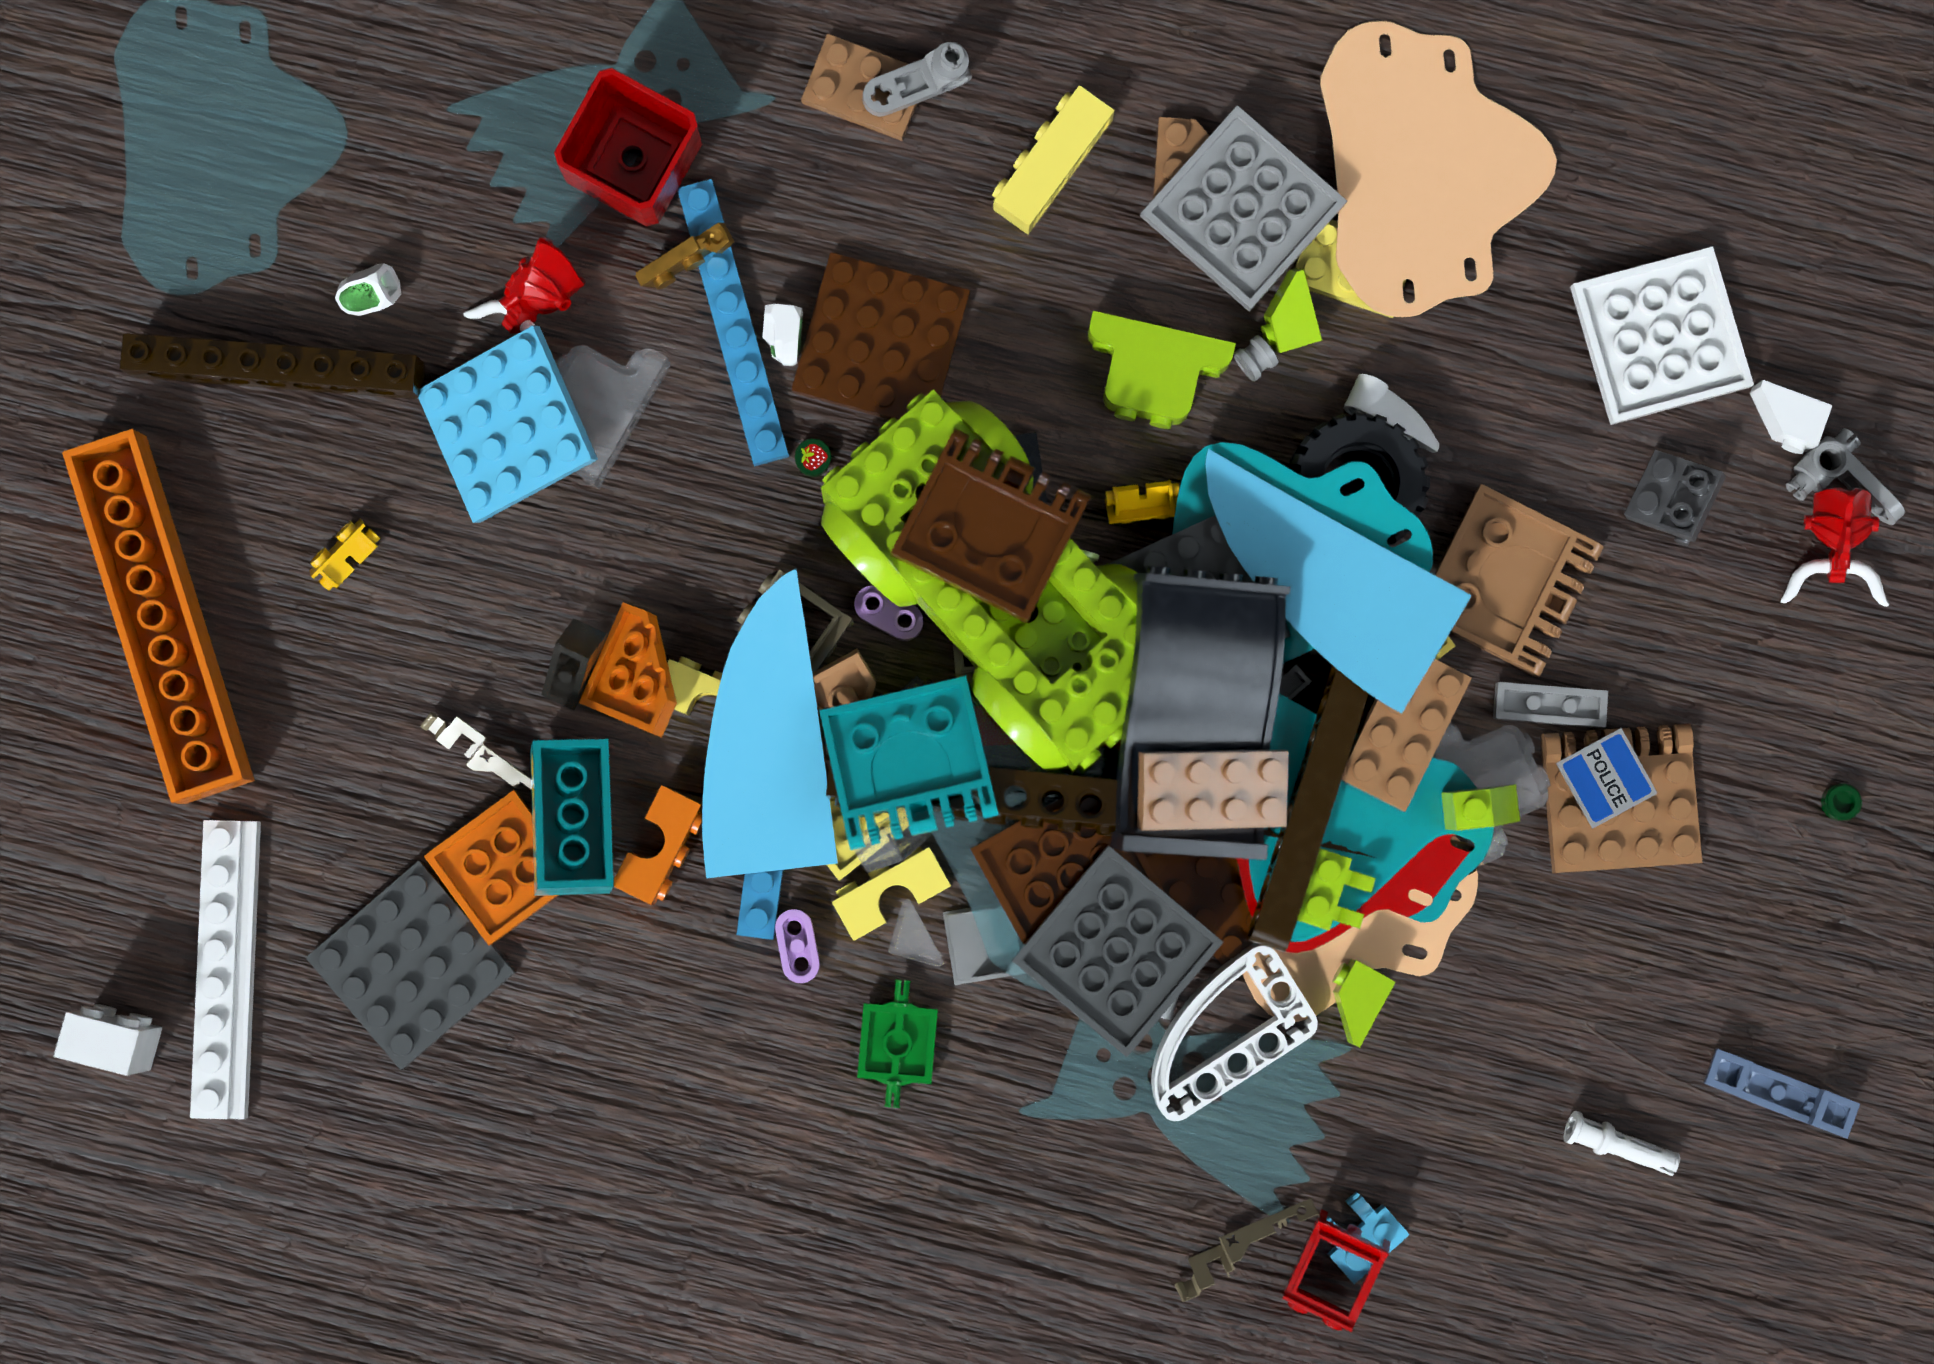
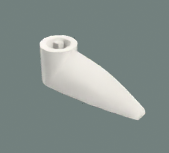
M1367 374L1358 375L1344 405V410L1347 413L1353 415L1355 412H1366L1369 418H1374L1377 414L1387 417V424L1394 427L1398 423L1406 429L1402 434L1409 441L1414 437L1420 448L1432 453L1438 451L1440 444L1423 418L1408 403L1390 391L1387 384L1380 379Z

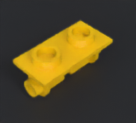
M1171 480L1146 483L1145 495H1139L1138 485L1114 486L1112 491H1105V506L1109 524L1174 517L1180 489L1179 483H1171Z
M359 519L355 524L351 521L348 522L336 535L339 541L329 551L326 548L320 550L310 561V564L313 566L309 570L311 577L314 579L320 573L323 577L319 580V583L328 591L333 587L338 588L355 570L345 561L349 555L361 564L378 547L376 543L381 538L371 529L364 533L362 529L365 527L362 519Z

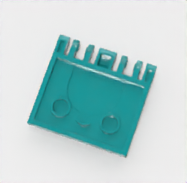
M966 676L819 710L850 850L866 847L860 818L863 817L866 820L871 844H880L881 834L874 815L884 812L889 813L890 829L895 840L903 838L897 810L905 808L912 836L938 830L931 802L935 800L940 801L946 828L954 826L955 817L948 797L960 794L963 795L966 818H968L969 822L978 821L971 794L973 791L978 792L984 819L999 816Z

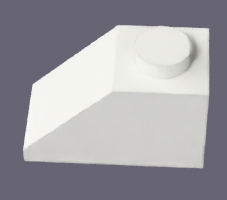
M1765 380L1751 388L1750 395L1772 440L1782 443L1783 449L1797 454L1808 452L1819 445L1832 405Z

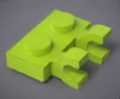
M1320 849L1297 921L1330 931L1333 920L1360 929L1364 914L1340 907L1338 902L1344 885L1371 893L1376 878L1349 870L1352 862L1351 858Z

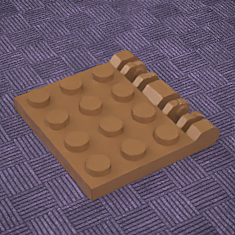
M1480 484L1434 574L1472 595L1450 633L1512 664L1517 669L1539 678L1546 663L1522 651L1524 647L1540 657L1549 659L1552 653L1551 649L1545 644L1529 638V635L1534 627L1548 637L1559 639L1562 633L1561 629L1540 618L1539 615L1542 613L1554 621L1562 624L1567 623L1577 603V599L1553 586L1556 583L1571 592L1581 594L1584 588L1583 584L1577 579L1561 573V570L1566 563L1582 573L1591 574L1594 568L1593 564L1572 553L1571 550L1587 559L1597 561L1604 548L1603 545Z
M1690 724L1673 725L1672 735L1668 725H1660L1657 732L1659 755L1649 756L1650 745L1647 729L1645 727H1637L1635 731L1636 755L1658 794L1593 829L1556 765L1561 760L1562 755L1559 734L1545 733L1541 735L1552 873L1703 863L1692 753L1694 741ZM1620 728L1603 729L1601 732V738L1609 735L1610 733ZM1622 728L1633 748L1630 728ZM1595 730L1586 731L1584 737L1585 747L1598 740ZM1563 732V759L1576 752V740L1572 732Z

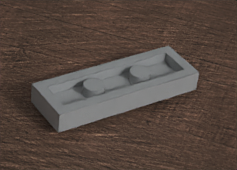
M1496 682L1493 719L1605 728L1607 722L1608 691Z

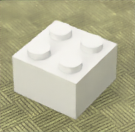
M94 1004L93 1007L81 1006V1009L78 1011L66 1012L54 1057L126 1076L150 1071L163 1027L151 1024L152 1018L134 1013H130L129 1016L115 1015L117 1009L100 1004Z

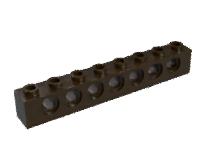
M123 333L120 370L133 378L419 399V390L424 384L425 363L417 355Z
M830 762L826 796L830 801H835V807L840 808ZM988 767L999 816L983 818V822L1005 825L1006 819L1021 820V826L1027 828L1041 829L1044 823L1059 824L1058 830L1078 833L1081 832V827L1096 828V834L1103 836H1112V832H1115L1117 780ZM1013 790H1021L1027 795L1025 803L1018 808H1012L1006 804V796ZM1050 794H1058L1064 799V804L1058 811H1048L1043 807L1045 797ZM963 795L948 797L955 820L968 821L964 811ZM1086 798H1096L1101 802V810L1096 815L1089 816L1080 810V805ZM931 801L934 811L942 812L940 801ZM974 803L976 815L983 816L981 805Z

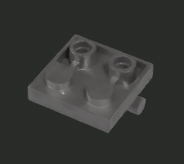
M1655 450L1624 515L1628 520L1676 536L1674 540L1677 543L1688 546L1690 541L1695 543L1726 476L1722 471Z

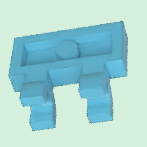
M1358 1192L1352 1194L1345 1201L1363 1221L1357 1226L1362 1230L1361 1237L1379 1246L1383 1239L1390 1241L1389 1253L1410 1235L1383 1204L1374 1211ZM1329 1216L1327 1217L1326 1221L1337 1225ZM1335 1246L1327 1253L1353 1284L1357 1283L1368 1273L1372 1264L1338 1246Z

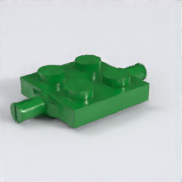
M895 979L894 1001L885 1004L864 1003L857 1078L875 1079L883 1084H887L884 1107H891L892 1093H894L893 1108H900L901 1086L910 1083L932 1084L938 1009L922 1008L909 1003L910 980H904L903 994H901L902 980Z

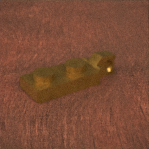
M719 222L700 235L688 238L637 271L635 276L643 287H655L657 290L663 289L675 282V275L684 269L690 271L705 262L704 256L711 252L722 254L734 243V239L725 223Z

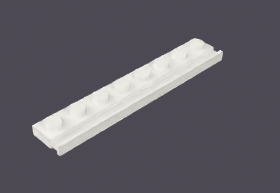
M203 820L190 1118H248L261 822Z

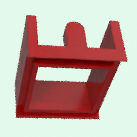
M1321 1209L1285 1286L1282 1299L1288 1301L1287 1304L1297 1312L1303 1314L1311 1312L1321 1317L1327 1326L1335 1330L1341 1331L1344 1328L1352 1332L1383 1263L1389 1255L1390 1241L1383 1239L1380 1246L1361 1237L1362 1230L1354 1225L1349 1224L1345 1230L1326 1221L1328 1212ZM1320 1239L1372 1263L1349 1312L1298 1288Z

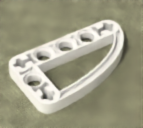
M1254 943L1242 950L1240 954L1227 961L1203 982L1171 1021L1157 1049L1151 1076L1155 1103L1167 1119L1181 1121L1315 1034L1318 1025L1316 1015L1273 948ZM1258 952L1264 956L1269 954V957L1265 960L1267 966L1273 973L1279 968L1280 973L1267 977L1264 970L1258 965L1252 966L1256 962L1254 955ZM1247 971L1275 1016L1169 1084V1073L1173 1058L1191 1025L1217 995ZM1277 982H1286L1290 988L1288 997L1283 1001H1275L1270 995L1272 986ZM1296 1014L1302 1017L1307 1016L1308 1018L1304 1021L1305 1028L1301 1031L1297 1027L1288 1030L1286 1033L1291 1038L1286 1041L1284 1034L1277 1026L1282 1024L1285 1029H1288L1294 1025L1295 1020L1293 1017ZM1274 1033L1277 1035L1278 1044L1273 1051L1264 1052L1260 1050L1259 1039L1263 1034ZM1232 1054H1245L1247 1064L1242 1071L1232 1072L1228 1069L1227 1061ZM1204 1073H1211L1216 1079L1214 1088L1208 1092H1201L1196 1087L1198 1077ZM1186 1084L1189 1085L1190 1090L1198 1098L1192 1101L1188 1095L1180 1101L1181 1108L1175 1111L1172 1107L1166 1109L1170 1104L1168 1098L1174 1094L1175 1097L1181 1098L1187 1094V1091L1183 1088Z

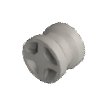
M1259 335L1250 339V345L1245 349L1239 348L1233 354L1238 366L1252 381L1258 380L1261 377L1262 371L1266 368H1274L1278 364L1275 353Z

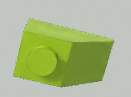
M1293 268L1287 272L1264 314L1266 325L1261 326L1263 338L1269 346H1272L1274 351L1279 353L1322 341L1304 269Z
M1516 784L1441 792L1446 830L1459 831L1520 822Z
M1350 959L1348 965L1343 962L1333 978V982L1337 984L1333 993L1347 1041L1360 1048L1391 992L1395 981L1357 960Z

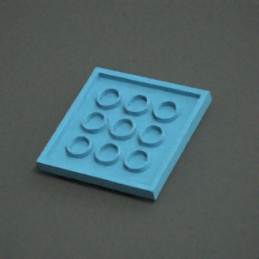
M532 325L419 390L418 398L473 523H481L598 460L540 326Z

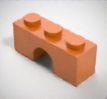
M661 785L645 816V819L657 824L662 829L665 837L663 849L658 855L648 859L633 852H627L613 880L615 888L650 905H655L658 899L661 901L665 900L673 884V881L668 878L674 866L681 868L689 853L690 848L685 846L691 833L697 835L702 827V804Z

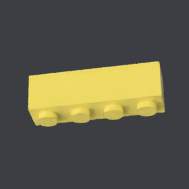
M1080 85L1073 94L1067 92L1062 97L1056 107L1059 113L1052 123L1046 120L1035 135V139L1038 140L1031 151L1025 149L1019 155L1013 166L1017 169L1009 180L1003 178L992 194L995 197L993 210L1028 235L1113 121L1115 110Z

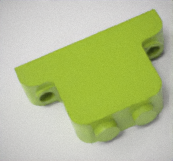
M1097 311L1092 313L1088 331V340L1092 345V349L1111 354L1112 357L1103 394L1105 406L1115 412L1114 416L1116 418L1135 421L1136 417L1150 420V425L1162 429H1171V425H1178L1185 421L1192 407L1198 376L1219 378L1220 374L1224 373L1229 367L1236 343Z

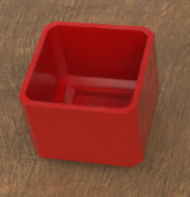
M609 68L598 72L554 154L567 184L647 227L660 222L699 152L702 141L694 112L619 71ZM630 149H637L643 154L641 164L636 167H629L623 163V156Z

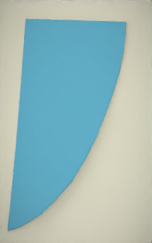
M1208 449L1205 462L1208 495L1226 541L1244 570L1254 582L1255 576L1278 578V586L1290 587V594L1286 595L1285 619L1336 669L1360 688L1402 714L1472 595L1365 538Z
M796 569L783 575L758 599L731 646L723 670L712 717L703 787L702 837L706 878L838 863L830 800L826 796V768Z

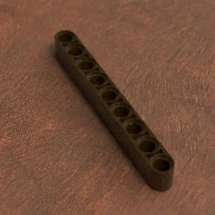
M1333 665L1287 806V826L1280 829L1248 931L1249 941L1285 952L1290 944L1369 694Z

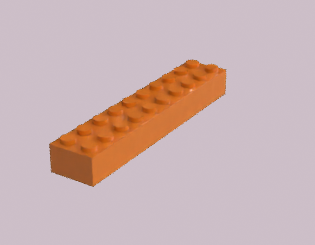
M130 429L63 451L64 461L171 803L187 804L255 781L147 436L134 429Z

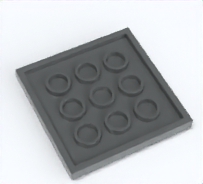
M1107 845L1013 956L1011 961L1127 1058L1223 944V941Z
M422 860L417 861L306 957L308 962L400 1070H404L516 973V970L493 944L488 946L453 896Z

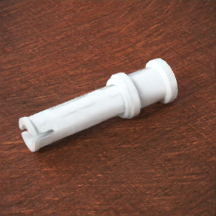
M1573 1111L1566 1123L1563 1136L1565 1143L1573 1144L1576 1142L1593 1148V1152L1598 1155L1615 1154L1632 1162L1656 1169L1669 1176H1673L1674 1172L1678 1169L1680 1163L1679 1153L1616 1131L1615 1127L1609 1122L1605 1121L1600 1124L1584 1118L1583 1114L1579 1111Z

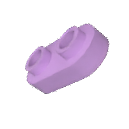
M867 586L856 595L854 601L856 613L868 624L902 641L912 640L922 631L923 617L916 606L899 607L885 597L875 586ZM874 597L879 600L880 605L876 610H869L866 607V601L869 598ZM902 615H908L912 619L911 625L907 628L898 625V619Z
M798 909L787 910L778 917L775 924L783 972L793 982L806 983L812 980L820 969V959L813 923L809 915L804 911ZM793 920L798 921L802 927L801 932L797 935H792L788 931V924ZM798 957H804L808 960L809 965L805 971L796 969L795 961Z

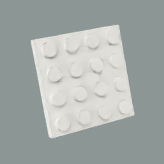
M1713 247L1577 282L1570 286L1610 425L1744 390L1754 385Z

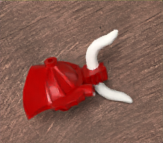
M541 237L537 241L533 256L531 258L526 256L521 259L518 265L519 268L505 284V296L500 300H490L464 312V316L469 319H480L493 313L505 314L502 325L510 334H518L534 325L538 314H551L558 310H567L572 303L569 298L586 284V280L583 277L579 278L571 261L559 248L553 245L552 240Z
M1838 487L1814 493L1813 515H1804V530H1812L1821 542L1831 548V551L1828 554V559L1808 561L1793 572L1787 589L1781 598V603L1791 601L1798 594L1804 580L1810 575L1827 573L1829 583H1845L1846 574H1856L1862 577L1867 582L1873 598L1879 604L1886 607L1889 606L1879 575L1871 566L1858 560H1850V550L1867 539L1872 531L1878 532L1879 517L1871 516L1872 495L1870 492L1860 488L1849 491Z

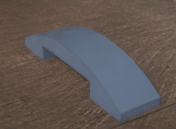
M1717 1048L1703 1082L1738 1098L1846 1139L1849 1137L1860 1103L1811 1086Z

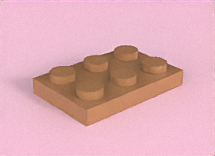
M830 34L826 35L801 98L804 105L900 141L904 139L917 106L915 104L882 117L869 113L862 101L866 84L871 79L906 66L908 63ZM880 88L875 89V96L871 99L873 102L880 101L882 105H886V100L890 93H882Z

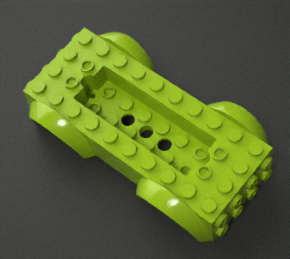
M934 389L926 396L921 393L907 405L906 409L908 412L899 420L895 417L890 419L880 428L878 432L880 436L871 444L864 442L857 447L850 456L853 459L842 469L839 466L833 468L823 478L822 481L825 484L821 487L825 506L821 520L822 527L849 561L885 597L899 607L918 604L976 668L970 684L972 692L998 725L1032 760L1050 773L1068 772L1072 775L1078 769L1083 774L1099 760V757L1102 755L1099 750L1105 744L1111 749L1122 737L1135 647L1137 581H1134V573L1137 572L1121 564L1096 566L1070 538L1036 605L1038 609L1037 618L1033 622L1024 623L1018 618L892 557L890 552L955 428L969 435L966 445L958 458L959 461L962 462L975 438L983 442L981 445L982 449L971 466L981 472H984L992 452L996 449L1004 452L992 476L999 480L1011 456L1030 465L1024 450L1010 430L992 412L980 404L972 401L945 402ZM1033 475L1024 491L1028 495H1031L1033 491Z

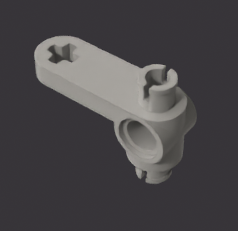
M946 42L929 52L924 59L871 79L863 91L862 101L864 107L872 115L887 116L967 83L972 78L968 68L969 57L967 51L957 42ZM880 88L882 93H890L887 97L886 105H882L880 101H872L871 98L875 96V89Z
M1843 428L1835 438L1825 436L1817 447L1806 452L1803 459L1794 466L1793 469L1796 476L1786 483V488L1789 492L1798 489L1793 496L1801 501L1811 491H1823L1837 477L1850 491L1860 488L1870 492L1872 495L1871 512L1878 516L1882 522L1894 525L1905 514L1904 507L1897 498L1851 453L1861 445V442L1857 436L1852 441L1848 440L1854 433L1846 428ZM1821 454H1825L1830 458L1832 463L1830 470H1826L1820 464Z

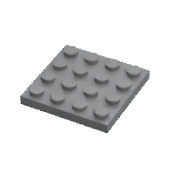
M1237 105L1141 212L1140 217L1250 312L1343 208L1347 200Z

